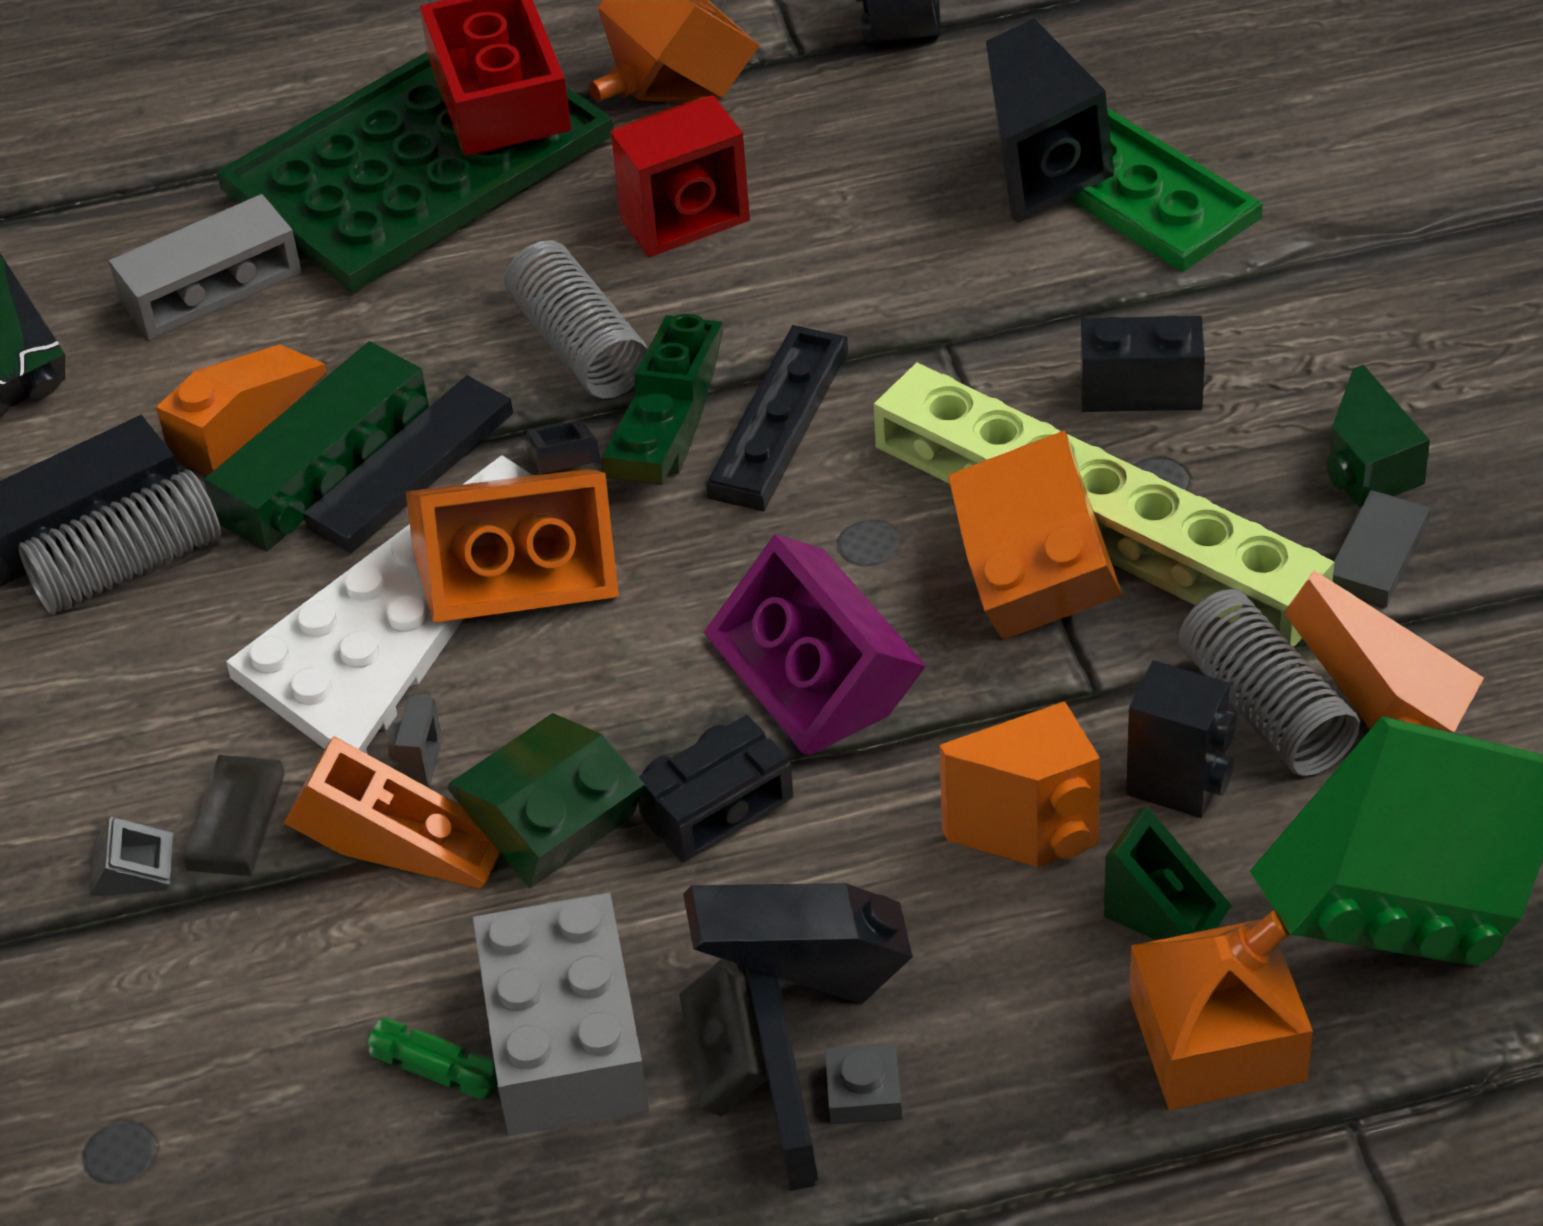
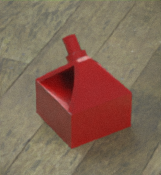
M714 95L688 101L623 124L610 131L620 218L648 258L750 221L743 132Z

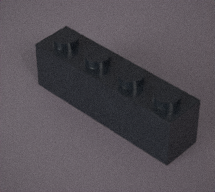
M142 414L0 481V587L27 574L19 553L20 542L25 543L26 540H31V537L39 539L40 533L49 535L50 529L59 530L61 524L69 526L71 519L80 522L81 515L90 517L92 510L100 513L101 506L110 508L112 501L120 503L122 497L130 499L132 493L140 494L142 488L150 490L152 484L160 485L162 479L170 481L173 474L178 475L179 472L174 454ZM165 485L166 492L172 499L170 488ZM155 489L156 497L162 503L161 495ZM145 494L146 501L153 510L151 499ZM135 498L136 506L143 514L141 503ZM125 503L126 511L133 519L131 508ZM115 507L116 515L124 526L121 513ZM105 512L106 520L114 531L111 517ZM95 517L96 525L104 536L101 522ZM85 521L86 530L94 540L91 527ZM75 526L76 535L84 545L81 532ZM65 531L66 540L71 545L73 551H75L71 537ZM55 536L56 545L62 552L63 556H65L61 542ZM45 541L46 550L53 561H55L51 547Z

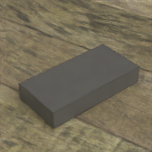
M1371 490L1334 560L1333 582L1359 599L1387 607L1429 524L1431 507Z

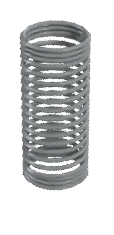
M553 240L539 241L519 252L507 267L504 278L505 290L587 393L599 399L614 398L634 387L635 372L647 352L648 346L565 246ZM559 253L538 260L533 266H531L519 282L517 290L519 277L526 268V266H528L534 259L544 254ZM551 259H564L556 260L539 269L534 275H532V277L526 284L523 291V295L521 294L524 282L528 278L529 274L534 269H536L540 264ZM566 264L565 266H560L552 271L547 272L541 279H539L536 282L527 298L528 290L532 285L533 281L535 280V278H537L546 269H549L555 265ZM559 271H564L563 274H560L552 278L549 282H547L540 289L536 297H533L539 285L542 282H544L549 276ZM559 280L554 287H552L549 291L543 294V292L550 285H552L555 281ZM568 292L565 297H563L561 300L554 304V302L558 300L562 295H564V293ZM573 298L568 304H566L564 307L558 310L569 299ZM576 305L574 309H572L570 312L564 315L569 309ZM581 311L577 316L571 319L575 314ZM569 326L567 330L562 331L564 327ZM622 341L621 346L614 355L603 363L590 367L592 363L603 359L611 353L616 345ZM627 341H629L625 353L616 363H614L608 369H605L598 373H588L606 366L615 358H617L620 352L624 349ZM634 343L632 355L630 359L627 361V363L621 369H619L613 375H610L603 379H588L596 378L601 375L607 374L614 370L616 367H618L620 364H622V362L630 353L632 345ZM608 346H610L609 349H607V350H606L605 352H603L601 355H599L598 357H596V356H597L600 352H602L605 348H607ZM639 349L637 361L635 365L632 367V369L626 375H624L618 381H615L608 385H593L601 384L606 381L612 380L619 376L621 373H623L625 370H627V368L635 359L637 351Z
M184 469V472H179L178 475L173 474L170 481L162 479L160 485L152 484L150 490L142 488L140 494L132 493L130 499L122 497L120 503L112 501L110 508L101 506L100 513L92 510L90 517L81 515L80 522L71 519L69 526L61 524L59 530L50 529L49 535L40 533L39 539L31 537V540H26L25 543L20 542L19 553L37 596L49 613L56 615L57 611L62 612V609L67 610L68 607L71 608V596L76 602L81 603L83 600L81 591L85 597L91 599L93 595L91 587L96 593L102 594V583L106 588L112 590V579L115 583L122 585L123 576L132 581L133 571L135 574L142 576L143 566L146 570L152 571L153 562L155 565L162 567L163 558L166 561L172 562L173 553L175 556L182 558L183 549L189 553L193 552V544L202 549L203 545L214 544V541L220 540L221 529L216 512L203 485L192 471ZM165 485L170 488L172 499L166 492ZM155 489L160 493L162 503L156 497ZM145 494L150 497L153 510L147 503ZM135 498L141 503L143 514L136 506ZM125 503L131 508L133 519L126 511ZM115 507L121 513L124 526L116 515ZM105 512L111 517L114 531L106 520ZM174 516H175V518H176V520H177V522H178V524H179V526H180V528H181V531H182V533H183V535H184V538H183V536H182V534H181V532H180V530H179V528H178V526H177V523H176V521H175V519H174ZM95 517L101 522L104 536L96 525ZM85 521L91 527L94 540L86 530ZM166 525H167V527H168V529H169V531H170V533H171V535H172V538H171V536H170V534H169V532H168V530H167V528H166ZM75 526L81 532L84 545L76 535ZM65 531L71 537L75 552L66 540ZM55 536L61 542L65 557L56 545ZM45 541L51 547L56 564L46 550Z
M1236 589L1221 590L1207 596L1194 606L1184 619L1179 631V645L1181 649L1193 660L1196 666H1199L1202 673L1206 674V676L1229 683L1234 682L1233 686H1230L1229 703H1232L1234 708L1240 712L1241 716L1247 720L1256 733L1260 734L1261 738L1267 742L1268 746L1274 750L1276 755L1281 758L1292 773L1299 776L1318 774L1342 759L1353 746L1358 736L1360 720L1357 714L1353 712L1352 708L1342 698H1339L1336 691H1333L1328 683H1325L1322 676L1318 675L1314 668H1311L1308 661L1304 660L1300 653H1297L1295 647L1290 645L1286 638H1283L1281 632L1276 630L1267 617L1263 616L1259 609H1256L1254 603L1245 596L1244 592ZM1242 605L1241 609L1230 612L1216 622L1203 638L1200 648L1196 649L1201 633L1214 618L1233 606ZM1241 613L1238 620L1230 623L1217 635L1210 646L1205 647L1208 640L1221 625ZM1253 628H1257L1255 633L1249 635ZM1260 635H1264L1262 640L1256 642ZM1271 642L1268 648L1262 650L1266 643ZM1277 650L1274 656L1268 658L1272 651ZM1227 655L1223 661L1219 662L1221 657ZM1283 658L1280 664L1274 666L1278 659ZM1234 662L1230 668L1226 669L1227 664ZM1291 665L1288 671L1281 674L1286 666ZM1241 669L1238 675L1232 677L1235 671ZM1297 673L1294 679L1288 681L1292 674ZM1249 675L1245 682L1239 684L1242 678ZM1304 680L1300 687L1293 690L1297 686L1298 682ZM1257 682L1251 690L1246 691L1248 686ZM1311 688L1307 695L1299 698L1306 689ZM1263 690L1258 697L1253 699L1255 693ZM1271 696L1266 704L1260 706L1263 700ZM1317 696L1315 702L1307 705L1311 698ZM1279 703L1272 712L1267 713L1270 707ZM1286 710L1280 719L1274 721L1278 714ZM1335 716H1340L1335 726L1322 740L1312 747L1296 753L1298 748L1309 744L1321 735L1332 723ZM1346 716V723L1341 733L1329 747L1310 759L1294 761V758L1306 756L1325 745L1338 732ZM1294 717L1288 726L1281 728L1284 722ZM1323 723L1317 731L1307 737L1311 731Z

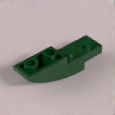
M695 314L665 316L635 372V396L602 456V469L606 474V478L662 485L668 472L679 474L691 447L709 393L723 335V322L704 320Z

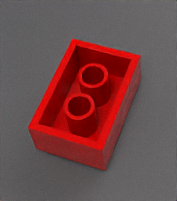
M442 0L419 5L428 59L464 156L479 152H490L500 147L530 140L546 139L552 135L572 131L565 77L533 0Z

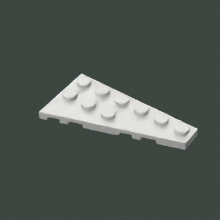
M501 455L464 484L532 475ZM409 524L227 660L226 663L230 678L324 749L332 737L335 736L368 754L366 748L379 730L386 732L397 716L396 705L409 686L420 683L463 619L436 623L432 621L413 555Z

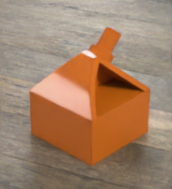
M602 0L597 8L616 66L611 68L609 75L591 81L589 83V90L596 102L615 95H619L622 98L632 95L638 100L657 102L691 101L712 95L716 99L723 98L760 44L709 0Z
M1275 910L1263 919L1131 946L1129 997L1169 1110L1308 1081L1313 1030L1279 945L1290 933Z

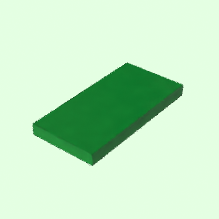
M1109 108L1107 110L1114 176L1094 186L1083 188V191L1068 198L1182 272L1262 218L1263 203Z

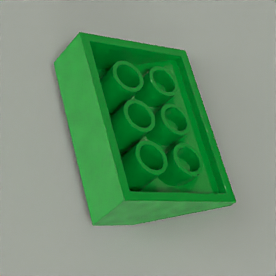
M1381 716L1251 868L1250 873L1290 935L1478 967L1501 949L1504 938L1522 919L1543 860V754Z

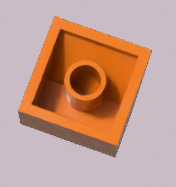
M1065 701L939 745L942 832L947 841L1034 867H1039L1059 859L1074 858L1085 850L1099 845L1100 757Z

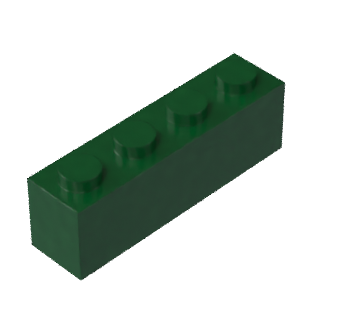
M371 341L367 342L204 478L207 494L216 512L219 524L268 552L287 534L292 533L298 528L301 522L305 520L304 512L429 408L422 368Z

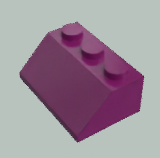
M777 534L773 535L703 632L798 749L808 755H812L888 717L926 667L824 549Z

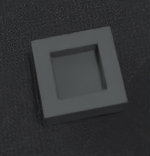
M408 696L401 722L394 721L391 725L388 753L391 760L398 761L400 773L430 788L443 741L434 697Z
M896 1043L825 1049L830 1124L902 1119Z

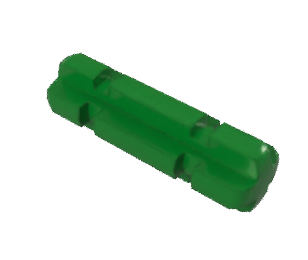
M390 1018L379 1019L374 1029L369 1033L367 1044L369 1045V1053L372 1057L392 1065L397 1064L399 1060L403 1061L402 1069L453 1088L458 1083L460 1084V1092L477 1099L488 1098L494 1087L498 1084L494 1059L472 1051L469 1053V1056L464 1055L466 1048L418 1029H413L411 1033H407L408 1025Z

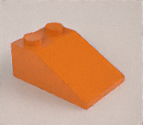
M1065 430L948 475L963 543L984 611L1002 640L1123 596Z

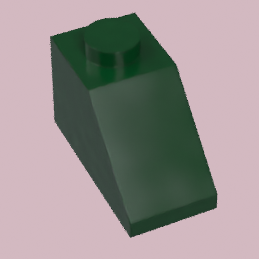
M1364 364L1353 368L1332 426L1330 454L1326 458L1327 471L1333 484L1339 489H1344L1361 509L1371 490L1396 496L1424 485L1430 439Z

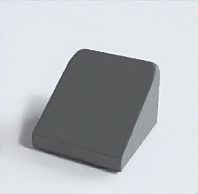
M109 816L93 846L90 894L109 896L167 890L170 885L173 832Z

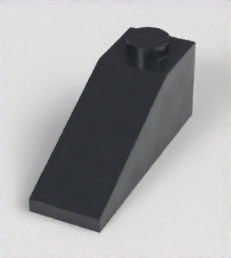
M847 883L691 885L683 893L693 950L859 1004H863L913 958L900 902Z

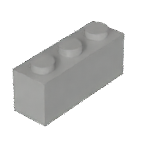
M263 194L108 260L119 302L148 340L302 273L293 230Z

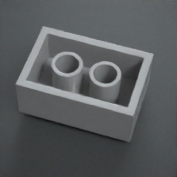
M611 892L474 916L473 923L497 1083L508 1136L649 1111L642 1058Z

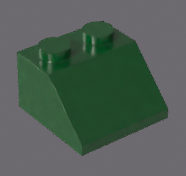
M552 713L448 783L447 789L530 889L632 818L645 784L603 734Z

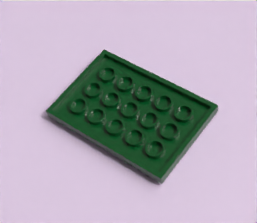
M426 51L221 168L216 173L220 189L238 203L263 194L293 230L296 249L348 290L354 292L610 138L613 122L612 117L566 86L572 131L552 135L546 139L530 140L500 147L490 152H479L464 156Z

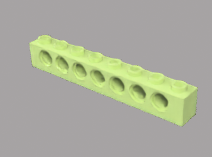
M917 362L874 403L876 448L949 483L948 475L1061 432L1049 423L1041 422L1005 405L996 398L984 395L955 381L948 375L940 374ZM1067 434L1113 565L1194 605H1197L1207 596L1221 590L1236 589L1242 591L1254 603L1256 609H1259L1262 615L1267 617L1268 621L1275 626L1276 630L1281 632L1283 638H1286L1290 645L1295 646L1302 637L1285 616L1284 612L1313 570L1333 582L1334 561L1320 555L1313 549L1303 547L1269 531L1256 522L1246 520L1225 510L1204 497L1196 496L1149 471H1144L1114 457L1099 447L1091 446ZM1242 605L1233 606L1221 612L1218 617L1222 618L1236 609H1241ZM1241 613L1227 621L1232 623L1238 620ZM1253 628L1250 633H1255L1257 628Z

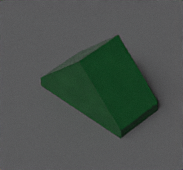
M1148 806L1138 809L1105 856L1104 917L1155 940L1215 929L1232 906Z

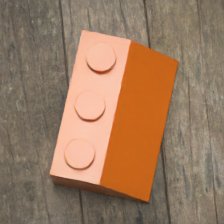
M579 469L406 492L413 555L430 615L435 623L619 597L605 472Z

